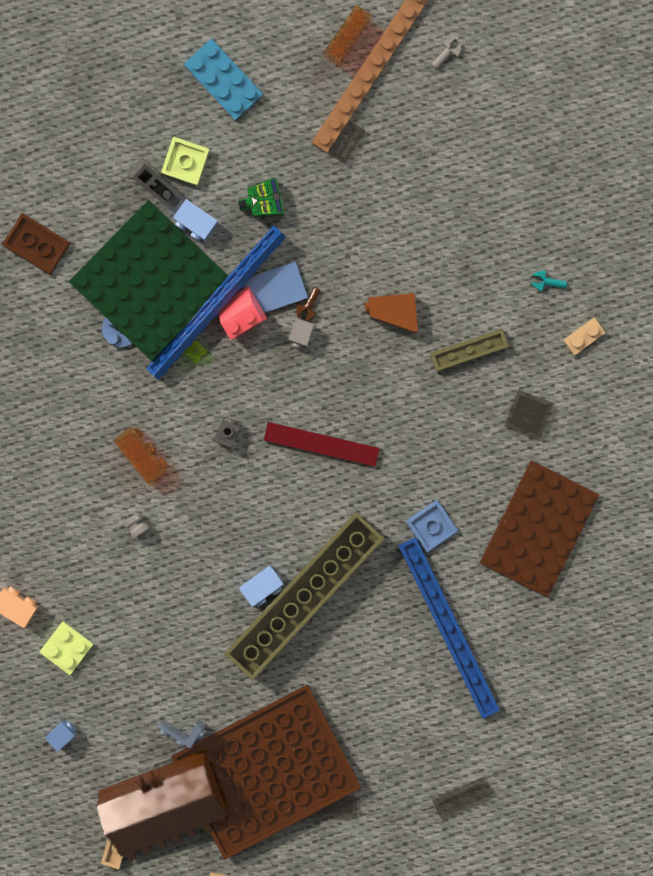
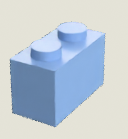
M187 199L173 217L178 228L183 231L188 229L192 232L190 236L199 242L201 239L206 242L218 225L216 219Z
M270 565L240 586L239 589L252 607L254 605L259 607L267 601L265 597L271 593L274 596L283 590L281 586L284 583Z

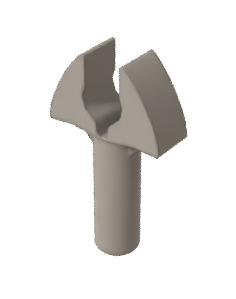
M456 37L442 42L445 50L432 63L433 68L438 69L450 55L459 56L461 42L457 48L450 50V44Z

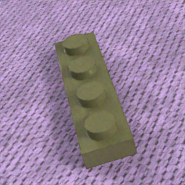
M503 329L432 352L430 356L437 372L509 346Z

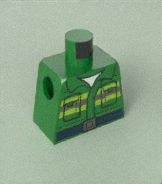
M276 178L248 188L249 198L238 200L240 211L252 209L253 217L284 216Z

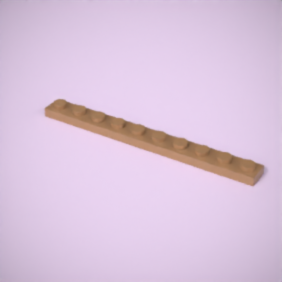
M429 0L404 1L311 143L326 153L329 152Z

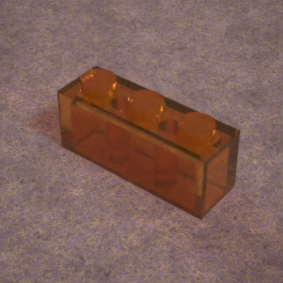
M355 5L325 49L324 57L340 67L371 22L372 15L358 5Z
M130 426L113 441L150 486L168 472L166 469L168 464L162 457L158 459L154 454L156 449L150 442L146 444L142 439L144 437L142 431L138 427L134 429L133 426Z

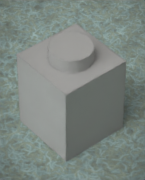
M296 318L289 337V341L292 342L291 346L300 349L303 346L307 347L314 324Z

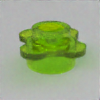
M194 340L184 353L186 356H190L194 363H199L200 358L207 354V349L202 347L199 341Z

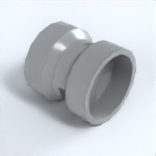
M139 512L123 522L124 526L130 529L133 539L149 529L148 525L141 520L142 516Z

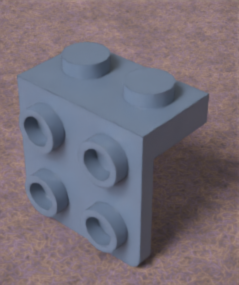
M164 719L158 725L163 735L174 737L177 739L176 743L184 748L187 746L191 748L195 740L199 742L206 732V729H204L206 723L201 720L197 722L190 735L182 732Z

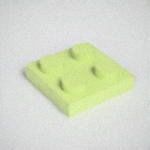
M173 137L161 174L198 186L210 149Z
M62 621L40 653L71 675L93 646V643Z

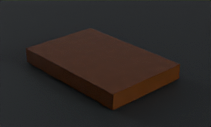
M24 213L20 214L2 243L4 247L49 275L53 273L71 244Z

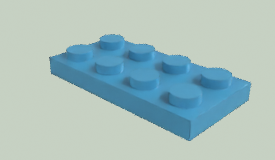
M212 38L183 64L235 121L263 96V93Z

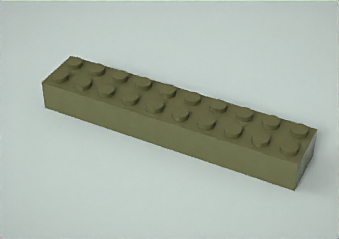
M355 512L226 650L224 655L253 680L385 538Z

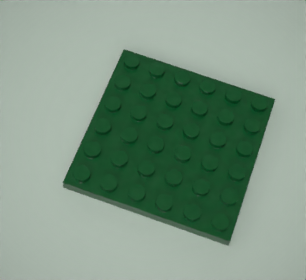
M147 200L68 282L149 360L153 361L193 319L228 275L155 205Z

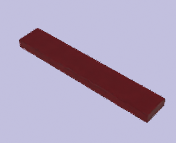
M271 422L267 423L264 441L371 466H376L380 449Z

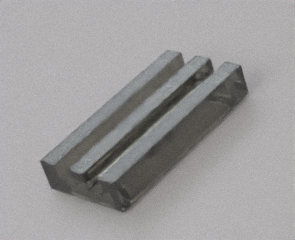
M348 121L329 154L346 164L365 130ZM352 127L353 129L339 153H335L348 129ZM358 131V136L356 137L346 156L343 158V152L345 151L355 132Z

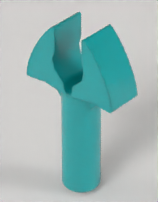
M546 270L532 275L540 277L544 281L541 283L531 282V285L541 292L545 286L563 289L567 287L566 281L547 278L545 275Z

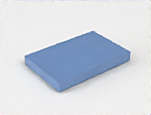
M296 262L252 276L243 286L244 289L249 286L264 313L308 299Z

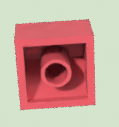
M249 286L236 293L231 298V301L218 313L221 325L230 340L237 339L268 320Z

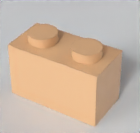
M11 586L9 589L7 587L3 588L0 593V614L23 628L27 627L39 608L35 605L36 601L27 596L23 598L19 595L20 591Z

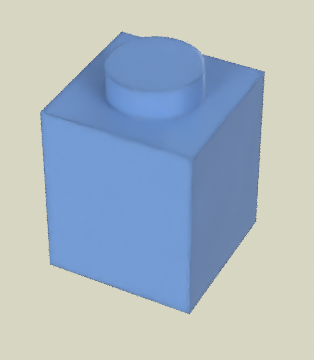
M63 720L45 739L58 752L77 734L75 732L76 727L70 721L66 722Z

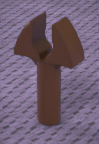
M314 287L306 304L302 306L297 304L298 319L301 312L308 309V316L305 321L311 320L316 315L312 307L320 293L319 288Z

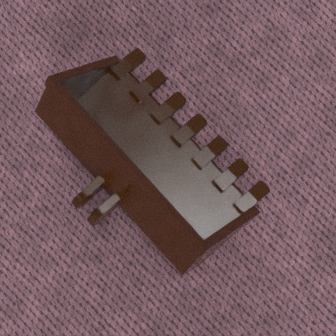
M205 750L98 791L97 808L104 834L116 848L120 856L126 855L129 860L136 859L134 851L140 849L145 855L151 853L150 845L156 844L159 849L167 847L164 841L171 838L174 843L181 842L182 839L179 834L186 832L189 837L197 836L195 828L202 827L205 832L212 830L210 823L216 820L220 826L227 824L225 817L228 814Z

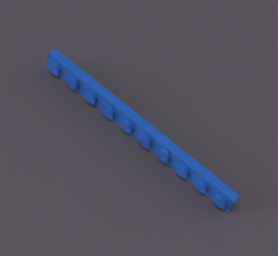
M273 226L208 298L193 319L150 363L146 369L157 380L166 374L169 367L180 358V355L187 347L192 345L194 339L205 330L211 320L217 317L219 311L231 301L235 293L256 273L257 269L269 258L270 254L282 244L286 236L279 229Z
M416 537L398 545L482 719L500 711Z

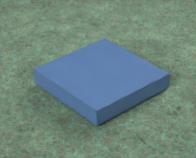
M438 500L406 520V523L427 553L459 532Z

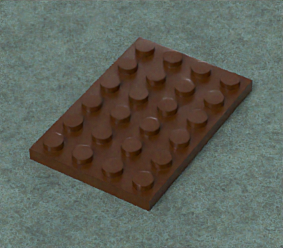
M530 460L479 563L549 597L600 494Z

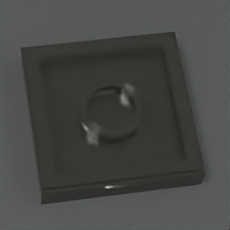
M517 390L504 426L541 439L554 403Z

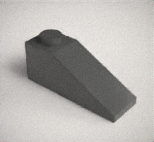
M143 158L129 171L131 177L174 214L187 199Z

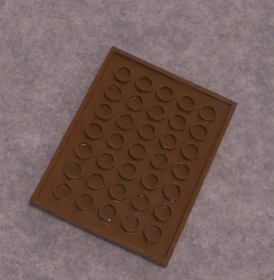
M308 684L196 742L191 748L187 747L171 756L173 761H177L203 750L206 751L228 814L225 817L227 820L226 825L220 826L217 820L210 823L212 826L210 833L224 860L361 788Z

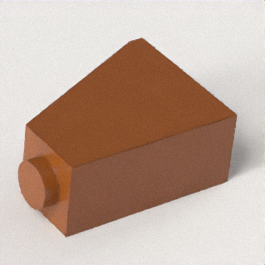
M415 293L368 297V302H365L366 314H370L371 319L412 333L418 332Z

